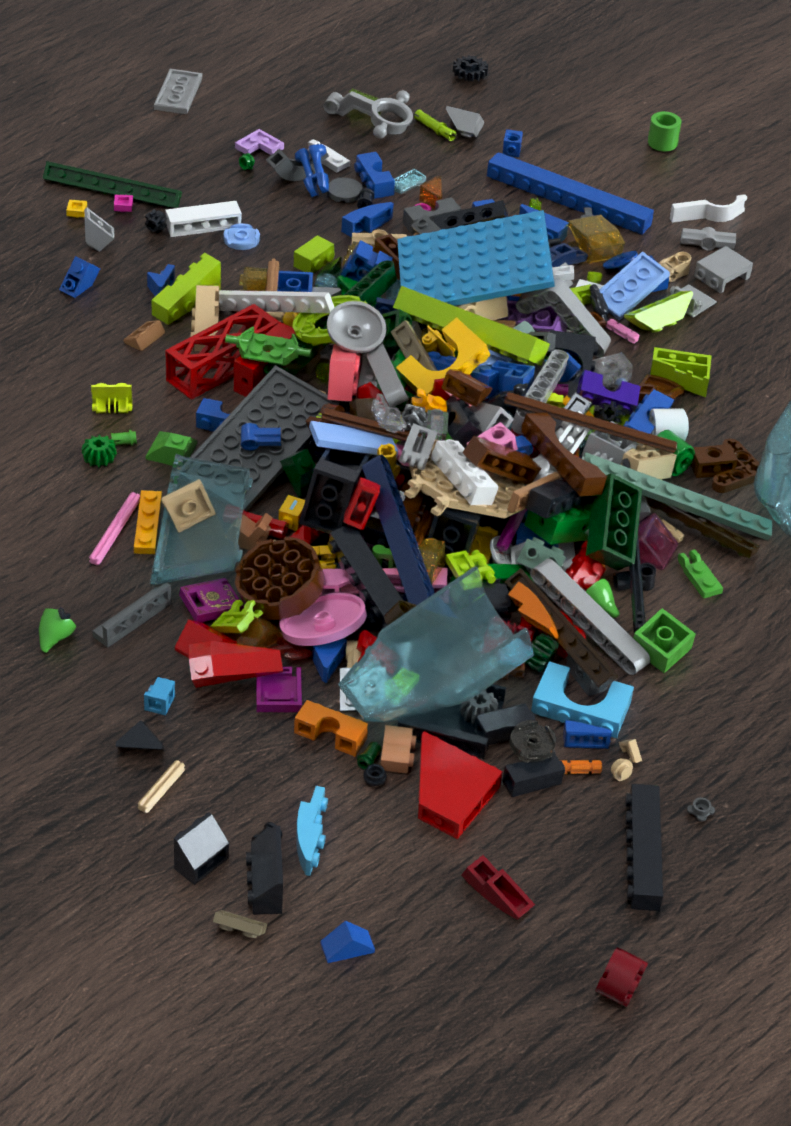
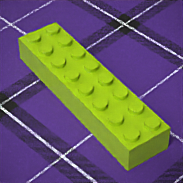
M401 286L393 306L397 310L400 309L410 314L413 321L420 322L426 326L429 325L431 328L438 329L439 331H442L446 325L457 317L487 345L489 350L529 366H534L535 364L542 366L550 346L549 343L537 337Z

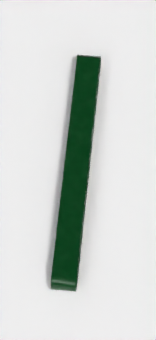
M390 260L380 262L344 295L357 296L360 298V301H366L367 304L372 305L377 300V297L384 294L397 281L394 262ZM329 315L317 320L314 324L315 328L327 329ZM296 338L298 346L312 349L311 356L299 355L298 358H295L287 365L268 363L264 367L265 376L275 365L294 376L329 343L313 346L311 343H306Z

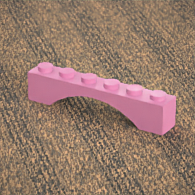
M382 568L398 592L405 593L397 568ZM426 568L435 594L443 601H447L448 569ZM323 569L325 582L320 595L328 593L359 594L357 587H353L350 583L346 570Z

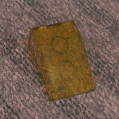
M602 215L568 221L576 241L580 244V249L588 254L587 263L609 260L614 256L622 254L625 242L619 230Z

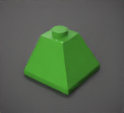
M160 431L150 447L146 459L181 468L190 458L198 440Z

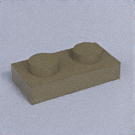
M224 910L215 912L213 922L220 924L219 928L233 931L235 928L243 931L242 934L251 938H257V935L264 934L267 928V923Z

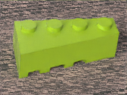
M203 253L200 256L201 260L197 264L193 262L186 274H180L172 286L168 285L151 300L152 315L169 325L196 307V285L219 286V290H221V262Z

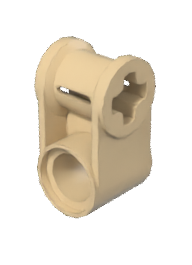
M678 252L659 262L662 267L670 272L669 282H674L676 279L689 274L691 255L689 253Z

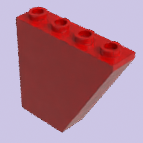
M424 731L420 748L418 819L458 840L501 787L503 771Z

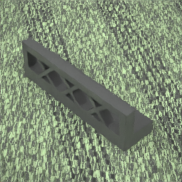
M166 582L159 588L155 587L92 630L93 637L107 648L171 604V585Z

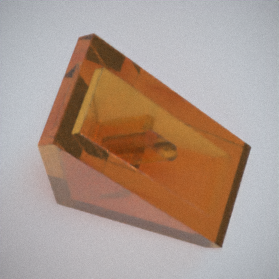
M437 176L420 185L419 200L435 209L436 201L442 200L441 176Z
M254 616V619L249 624V628L240 635L236 642L239 645L267 648L284 637L274 624Z

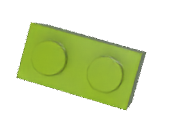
M317 235L294 251L293 266L303 272L314 273L334 259V244Z

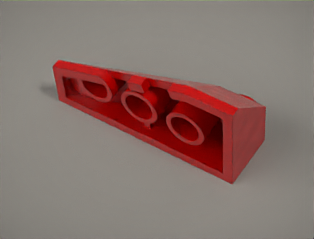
M217 641L189 644V665L191 679L195 688L283 672L280 650Z

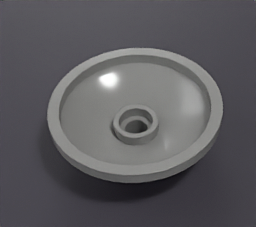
M348 301L337 305L330 312L327 320V331L332 341L340 348L353 353H366L376 349L383 342L386 334V323L380 312L371 305L358 301Z

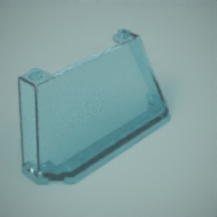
M175 454L166 495L200 479L216 514L178 533L164 506L150 584L156 585L234 570L236 562L240 563L243 550L239 549L238 540L245 494L247 490H251L253 478H249L250 469Z

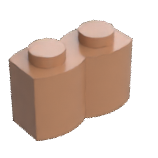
M385 725L381 766L385 771L407 774L408 767H413L414 753H410V749H415L416 736L412 735L413 728Z

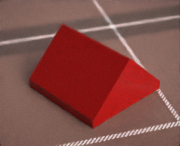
M188 619L175 645V651L189 658V644L206 641L237 644V642L203 622Z

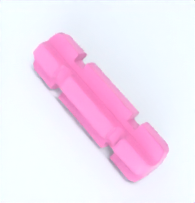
M614 319L607 321L606 328L627 339L632 344L639 340V334L623 324L618 323Z

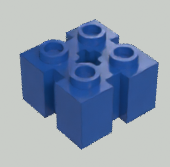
M360 240L352 256L350 255L344 264L341 276L359 282L377 264L385 260L392 261L393 257L382 251H379L377 254L372 251L373 247Z

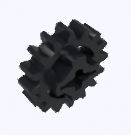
M468 55L467 58L462 56L461 59L456 58V61L453 62V72L455 76H459V79L464 78V81H473L474 79L480 81V78L484 79L488 75L489 65L487 61H482V58L477 59V56Z

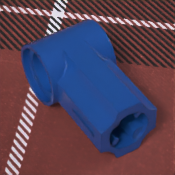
M246 423L241 427V447L245 450H255L259 446H281V428H259L256 424Z

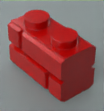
M360 477L344 514V523L364 530L380 493L379 484Z

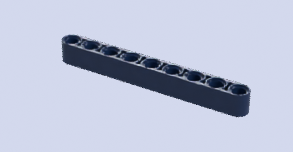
M380 454L363 464L362 468L367 480L380 485V493L375 506L408 602L441 613L390 464L385 456Z

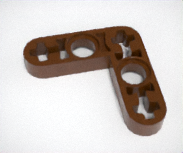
M731 438L725 439L722 445L731 444L737 457L736 468L716 474L713 477L712 489L718 493H726L761 480L764 471L763 466L739 441ZM738 458H743L747 461H740ZM733 476H739L742 479H736Z

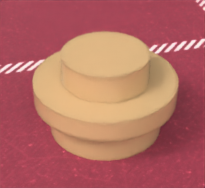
M627 759L616 760L611 767L613 777L618 781L629 778L632 774L633 764Z

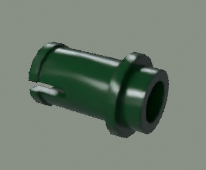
M370 742L367 749L358 755L357 764L361 769L366 770L368 766L375 764V759L382 751L381 745L377 742Z

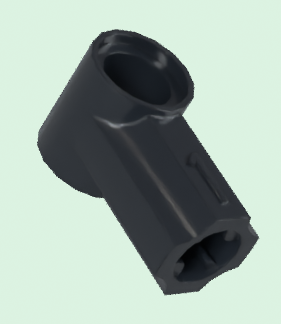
M642 563L643 591H649L655 585L656 568L650 563ZM629 571L613 573L616 591L631 589Z

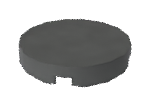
M337 178L329 183L328 196L336 202H341L342 200L345 203H352L359 199L362 185L351 178Z

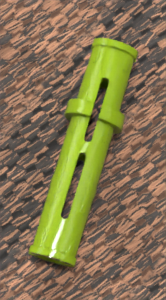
M420 109L415 112L418 116L414 115V119L434 130L437 135H442L449 141L455 139L453 135H457L456 131L447 127L444 122L437 121Z

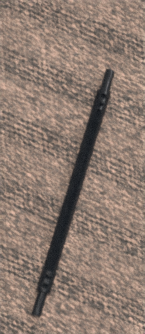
M623 459L622 466L631 469L629 459ZM638 536L635 564L629 566L634 633L646 623Z

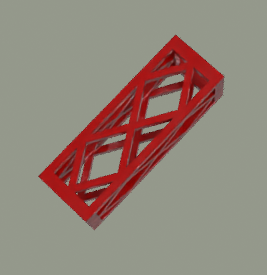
M256 304L248 306L165 350L166 381L192 400L234 377V369L229 370L234 367V360L241 354L238 350L231 356L233 350L239 348L236 347V344L225 343L227 334L240 336L251 327H254V333L266 334L280 321ZM233 324L243 325L237 333L229 334ZM218 331L215 335H213V336H208V335H210V334H212V333ZM195 344L206 345L199 354L190 355ZM215 346L213 352L208 353L211 350V348ZM176 367H184L176 371ZM218 368L213 379L202 378L209 369ZM187 374L184 381L179 379L181 376Z

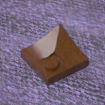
M647 374L639 385L641 387L638 400H643L646 394L650 395L653 389L672 399H675L680 394H684L685 391L684 387L669 379Z

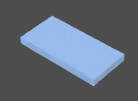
M641 252L599 289L603 293L604 300L608 306V312L620 321L624 314L630 312L670 276V272L644 252Z
M316 421L310 422L309 428L317 447L377 455V450L381 444L386 445L390 443L395 446V451L398 454V449L390 437L343 425Z

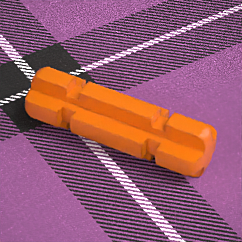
M559 760L565 766V774L567 772H570V774H589V771H592V774H600L602 772V762L600 760H592V762H589V760H570V762Z

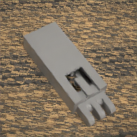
M413 423L399 462L403 464L407 462L411 467L416 465L417 469L424 470L438 432ZM419 431L427 433V438H423L424 434L421 437L417 436Z

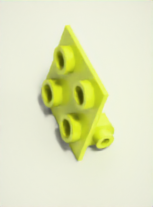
M98 383L91 385L92 411L106 413V405H108V413H110V405H114V413H116V405H118V413L132 411L131 385L125 383H118L116 385Z

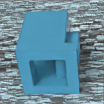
M157 677L154 685H150L148 692L144 694V710L166 715L175 697V681Z

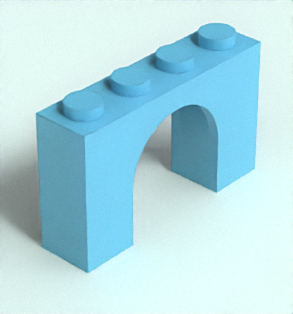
M549 662L534 694L531 711L534 714L565 723V720L610 729L612 732L611 737L617 739L632 701L634 687L613 681L603 701L590 706L579 705L569 700L564 694L568 684L570 667Z

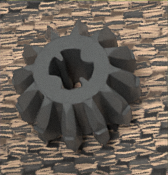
M476 688L474 692L468 690L467 694L463 695L461 699V715L464 716L465 721L471 720L472 725L475 724L476 715L498 710L497 699L494 698L493 693H487L486 689L479 691Z

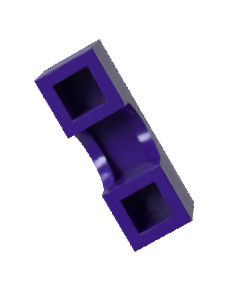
M584 370L579 378L577 394L604 408L603 404L610 405L611 401H614L617 405L624 406L621 409L624 414L631 415L637 407L641 386L622 381L616 391L612 392L604 387L603 375Z

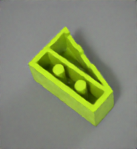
M654 347L650 375L669 379L684 387V390L706 397L712 356Z

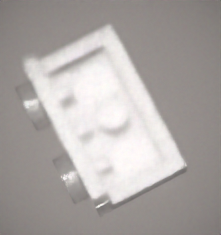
M378 393L376 399L372 402L371 411L380 427L393 433L397 431L405 432L407 424L399 409L389 407L383 395Z

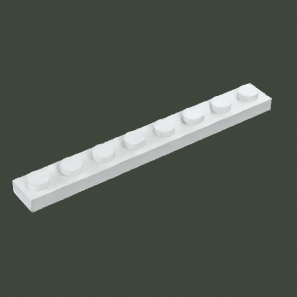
M219 290V311H241L252 304H256L265 312L330 313L335 308L329 292Z

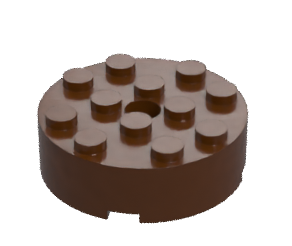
M284 537V540L274 542L270 539L256 545L242 557L235 570V586L243 604L245 605L248 600H254L256 604L253 606V612L261 610L263 614L259 618L265 620H281L300 615L319 598L325 582L323 569L313 547L307 542L293 537Z

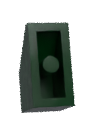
M306 448L280 461L298 498L307 494L316 466Z

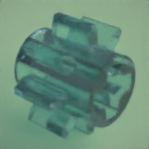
M324 273V277L318 276L315 287L337 288L338 282L334 281L335 277L333 275Z

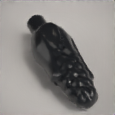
M592 284L590 286L591 296L589 298L592 303L593 312H596L607 322L608 306L604 300L603 293L600 292L596 284Z

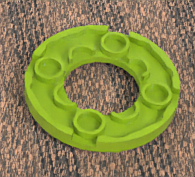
M352 295L331 297L334 307L348 301L363 302L360 301L359 297ZM299 313L293 321L296 337L303 342L311 343L313 346L329 342L335 344L330 338L327 329H320V327L317 329L314 325L317 320L330 313Z

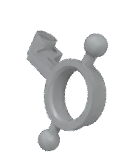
M405 90L399 91L396 99L380 98L375 101L353 91L344 97L337 92H333L323 105L324 110L329 114L336 113L344 116L351 110L356 109L371 116V122L375 126L373 134L379 139L384 138L387 133H403L413 119L411 109L405 104L409 101V94ZM378 112H392L401 117L403 122L387 121Z

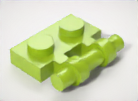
M466 550L446 554L445 561L461 588L480 585L483 578L490 584L496 581L494 570L491 566L487 565L486 557L479 550H474L470 556Z

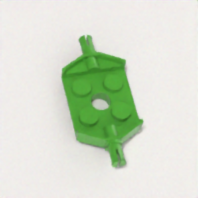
M251 327L240 336L227 334L225 338V343L236 344L242 358L273 364L287 365L295 358H298L299 355L310 357L312 349L298 346L297 339L293 333L292 339L254 333V327Z

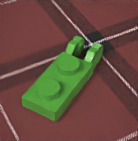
M696 550L689 552L692 564H690L689 558L685 553L678 554V561L684 570L683 572L702 598L711 597L723 592V587L704 561H701L700 554Z

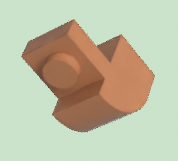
M265 513L255 523L242 514L232 525L226 539L240 548L251 550L256 545L266 541L271 529L269 524L273 517Z

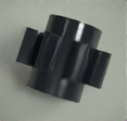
M153 209L145 215L147 219L145 225L148 230L159 233L167 226L165 223L167 218L162 211Z
M611 401L610 405L603 404L604 409L599 412L604 417L602 420L621 424L622 417L626 416L621 410L624 406L617 405L614 401Z

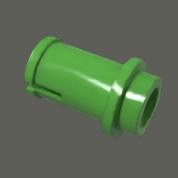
M129 430V432L111 433L115 445L131 444L133 446L134 443H137L136 431L131 432Z

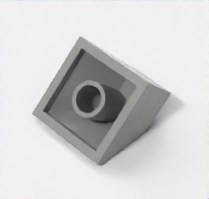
M447 106L446 110L461 136L465 138L477 137L484 125V120L480 114Z

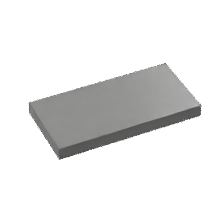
M170 69L154 103V110L187 114L202 81V73Z

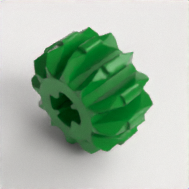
M100 434L98 437L91 436L90 439H85V443L82 445L83 459L90 466L97 465L99 468L100 465H104L107 467L108 463H113L117 454L114 440L109 439L108 436L101 437Z

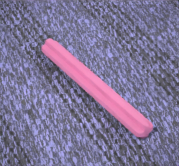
M130 493L90 555L91 564L99 565L140 502V495L138 493Z

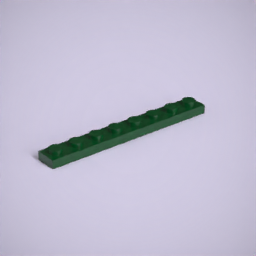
M46 161L43 174L44 180L111 195H133V200L174 209L179 207L182 195L180 190Z

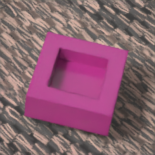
M115 195L114 211L132 212L133 195Z

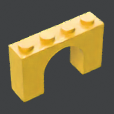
M457 317L442 329L445 340L458 351L457 359L450 367L440 371H431L423 367L412 355L396 367L400 378L416 393L417 389H422L426 392V395H431L434 380L445 378L446 372L449 369H458L470 375L476 367L484 363L491 356L487 345Z

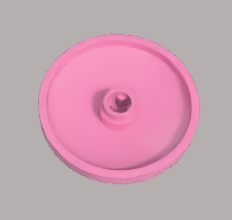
M349 593L322 594L300 615L281 619L280 629L284 639L292 644L302 646L322 645L340 640L355 632L365 622L367 612L363 600L356 595Z

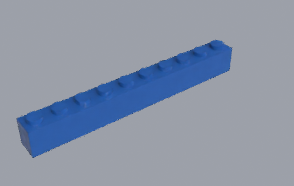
M499 152L488 161L487 177L583 213L584 207H591L593 216H598L601 220L641 235L652 225L653 209Z

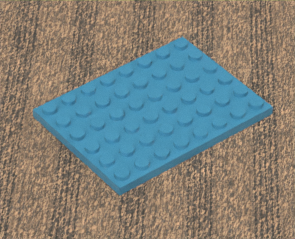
M544 210L397 239L401 286L453 306L555 287Z

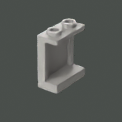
M725 246L699 260L696 263L694 276L712 289L722 293L724 292L725 284L738 276L744 280L749 279L753 263Z

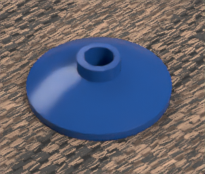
M629 251L616 255L607 260L603 267L605 269L618 268V271H621L638 256V253L636 251Z

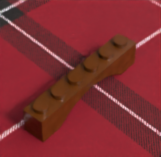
M526 413L521 426V432L578 495H602L607 476L596 465L577 457L560 443L555 434L556 422L548 413Z

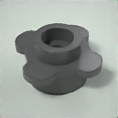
M700 797L693 801V805L687 807V812L693 814L699 821H706L707 816L715 813V808L711 806V802L708 799Z

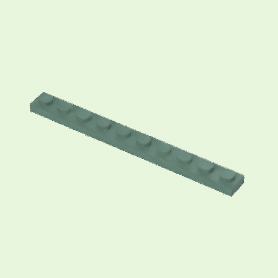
M586 452L582 457L583 460L596 465L605 475L612 473L642 488V495L767 541L772 536V520Z

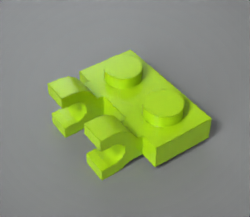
M235 600L231 609L228 612H223L211 625V628L220 633H242L249 628L252 620L259 618L263 612L261 610L253 612V606L256 604L254 600H248L244 605V609L240 612V606H242L243 602Z

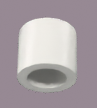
M684 409L650 410L648 419L655 426L652 435L657 436L660 432L669 429L684 441L686 440L689 422Z

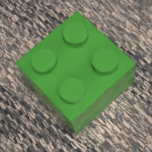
M662 608L634 633L633 639L647 651L650 656V663L662 673H665L692 649L696 633Z

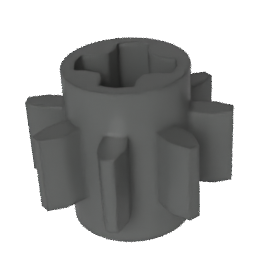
M414 406L408 407L402 413L401 420L403 422L401 424L406 431L411 429L413 423L425 427V421L427 420L425 416L427 414L421 407L419 409Z

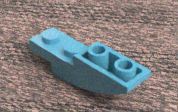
M320 786L315 787L310 803L301 801L298 811L297 852L301 867L307 876L311 875L313 867L317 868L320 859L318 851L324 848L326 835H322L323 825H321L322 815L320 814L321 811H326L328 798H325V788Z

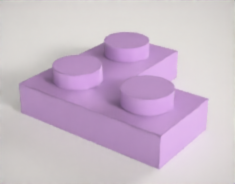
M258 129L235 142V148L244 154H251L261 149L272 155L278 149L283 150L284 143Z

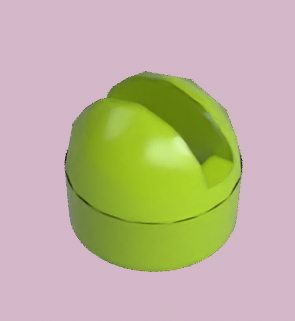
M588 272L587 280L599 284L602 280V274L599 272Z

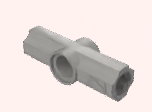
M705 227L702 230L682 228L680 244L701 246L702 249L707 251L725 246L734 249L736 233L717 232L712 227Z

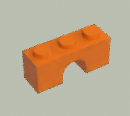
M306 700L295 716L294 733L315 741L319 734L332 732L336 734L335 749L356 757L367 740L368 723Z

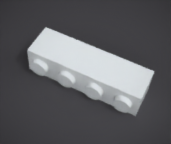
M237 201L166 210L167 229L170 237L221 231L231 228V225L241 223V211Z

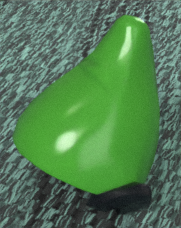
M606 579L597 581L585 591L612 618H617L620 615L614 602L611 587Z
M62 607L58 610L45 608L41 617L39 637L40 648L44 653H47L58 641L69 637L76 629L75 623L70 619V613L65 612Z

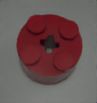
M617 947L595 991L627 1007L641 981L648 962Z

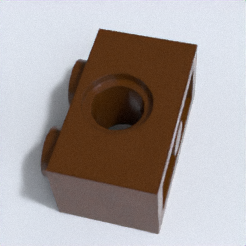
M731 444L693 447L695 455L690 465L696 478L714 477L716 474L736 468L737 457Z

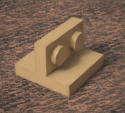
M200 479L161 499L178 533L216 514Z

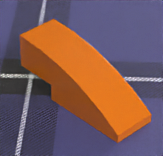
M518 581L508 595L513 603L519 607V613L526 622L557 640L559 634L550 614L538 597L528 587Z

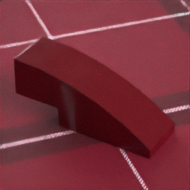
M484 855L468 866L461 875L481 896L517 920L535 905L503 869L498 871Z

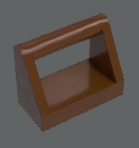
M449 369L446 372L441 389L475 407L492 391V388L458 369Z

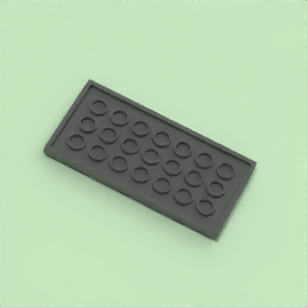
M275 365L177 471V476L189 484L200 479L209 496L226 506L235 507L247 512L284 471L280 461L295 452L301 451L313 438L305 421L310 416L316 417L324 404L340 405V402L337 400H327L328 395ZM246 423H253L259 426V428H281V446H259L255 450H245L241 447V427Z

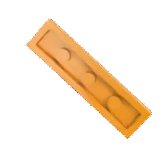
M141 490L134 542V553L155 554L162 491Z

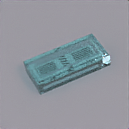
M413 169L394 179V190L403 194L426 182V176Z

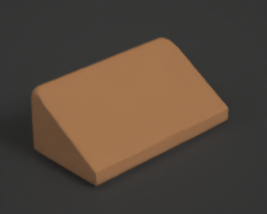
M160 320L147 321L123 341L125 344L142 351L165 334V330Z

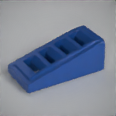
M565 720L563 730L564 747L608 749L612 732L610 729Z

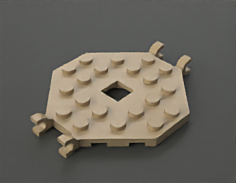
M436 439L425 469L419 470L416 465L414 467L409 466L412 479L409 480L408 484L411 487L405 491L404 495L412 499L421 490L425 495L431 496L437 503L431 509V513L436 516L441 515L448 507L505 519L513 515L507 511L512 493L525 486L522 482L485 470L498 486L492 505H470L431 459L436 442L440 441Z

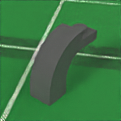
M280 149L266 159L278 175L288 181H301L306 178L302 163L297 162L295 159H289ZM327 152L321 157V163L329 157ZM310 154V165L313 174H315L314 163Z

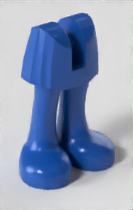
M321 144L309 146V151L306 148H302L295 153V160L303 165L306 175L303 181L311 197L318 195L317 185H319L322 193H326L329 190L328 174L324 173L321 164V157L326 154L327 150L326 146ZM310 154L314 163L315 174H313L310 165Z

